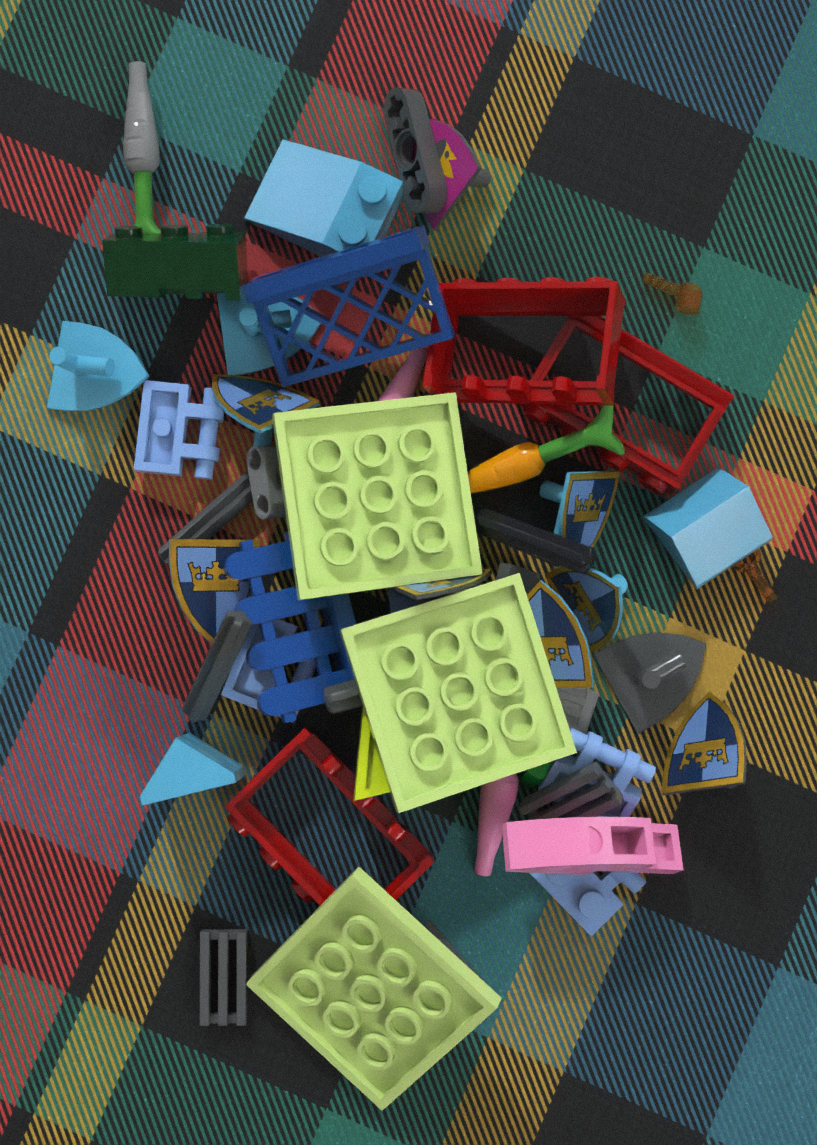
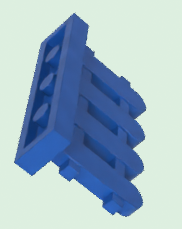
M285 532L283 534L285 542L254 548L252 540L240 542V552L233 553L225 560L224 572L233 581L248 580L252 597L238 602L235 612L238 609L246 612L245 616L252 620V626L259 625L263 642L254 644L247 650L246 662L255 671L270 669L274 685L273 688L266 689L259 694L257 707L263 715L270 717L281 715L282 722L288 723L297 720L295 711L323 704V690L326 687L354 680L339 630L356 625L349 594L298 601L296 586L265 593L261 576L291 569L294 576L289 534ZM320 609L325 627L322 628L317 613V610ZM303 614L307 631L276 638L272 621ZM328 654H332L336 672H332ZM314 658L318 676L287 683L284 665Z

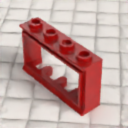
M547 277L542 279L541 282H521L514 278H500L496 282H477L468 278H458L453 283H439L455 336L453 339L428 346L422 386L430 395L456 392L457 403L614 406V387L623 308L626 305V300L617 281L604 277H591L586 282H567L561 278ZM434 312L430 333L441 330L436 313ZM459 316H606L600 373L597 375L596 381H572L570 378L561 376L554 377L553 381L526 380L520 376H509L507 380H482L480 377L466 375L463 379H450Z
M568 316L530 380H544L575 328L603 345L606 319L601 316ZM621 329L618 354L711 408V412L677 469L613 431L612 433L624 446V455L621 456L600 446L590 445V447L602 453L600 460L609 467L620 472H624L625 468L639 475L641 477L639 483L651 492L658 495H663L664 492H667L671 495L680 489L682 482L726 408L734 398V395ZM519 404L524 407L522 413L527 418L542 426H545L547 422L563 430L562 437L582 430L592 421L591 418L569 405Z
M308 726L291 740L224 806L230 813L226 817L230 825L243 837L251 834L262 846L259 850L262 858L273 869L278 871L283 867L294 879L291 883L292 888L305 902L310 904L315 900L320 906L336 889L249 800L300 749L410 862L384 888L389 895L397 900L435 862L434 855L376 796L353 801L356 775Z

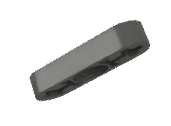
M393 88L385 98L383 114L400 180L403 181V193L406 204L415 213H438L444 207L447 199V184L424 98L418 90ZM416 141L417 153L414 161L413 148Z

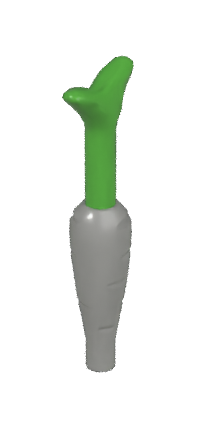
M135 61L128 64L129 88L125 112L123 155L125 166L134 174L136 214L134 226H142L143 234L161 233L153 219L152 174L158 168L160 162L159 142L147 84L146 63Z

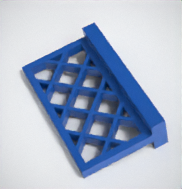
M424 225L254 277L241 286L247 304L253 302L282 387L454 338L453 327L427 247L430 242ZM417 260L420 262L425 278L418 294L394 281L401 265ZM393 268L389 277L379 273L380 271ZM369 276L384 285L374 306L351 294L358 278ZM349 281L345 290L336 286ZM390 288L413 301L403 322L379 310ZM427 288L432 301L423 297ZM325 289L341 298L331 319L308 307L315 291ZM306 294L303 303L294 299ZM283 302L298 311L289 331L273 323L268 305ZM346 302L370 314L360 335L337 323ZM419 304L436 313L441 330L423 334L408 325ZM304 314L327 326L318 347L295 335ZM375 317L399 330L391 345L381 347L365 338ZM332 330L356 342L349 357L339 359L323 350ZM404 333L413 337L412 339L400 342ZM278 336L285 339L282 346ZM290 343L313 354L307 369L294 373L290 372L285 357ZM361 346L370 350L357 354ZM319 358L327 362L315 366Z

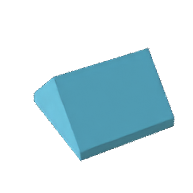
M719 467L644 516L646 523L696 589L726 571L773 538L749 486Z
M184 734L175 738L140 795L141 804L143 806L236 783L246 775L245 768L242 764L193 734Z

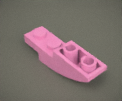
M570 817L514 821L502 824L506 872L587 875L595 871L674 874L684 870L678 826L674 824L651 823V818Z

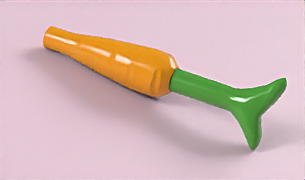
M602 406L597 416L582 430L540 446L532 442L515 445L468 471L471 494L529 480L543 471L546 462L590 445L604 447L621 456L624 455L625 449L622 442L612 433L613 406Z

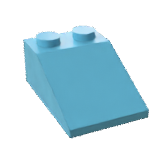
M282 139L244 219L246 222L322 257L385 237L403 199V181L363 162Z

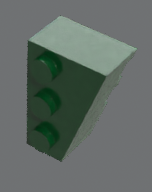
M233 224L207 225L206 232L188 233L187 225H166L160 227L161 233L143 234L142 226H121L114 228L115 234H110L102 240L107 296L163 297V294H186V299H201L203 293H226V300L240 301L244 294L241 286L248 282L245 231L234 232Z

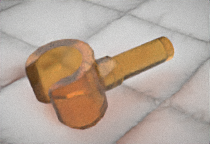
M646 272L642 280L643 283L664 291L669 295L677 296L676 311L689 315L699 313L702 291L698 285L694 283H681L679 285Z
M757 549L751 553L752 563L745 564L739 561L732 567L738 572L747 573L767 603H771L777 599V596L757 565L761 558V552Z

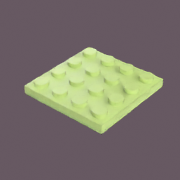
M456 392L273 413V428L298 601L483 574Z
M520 573L339 630L396 812L401 813L577 753Z
M360 867L318 907L246 983L254 993L382 1111L498 1008L502 999Z

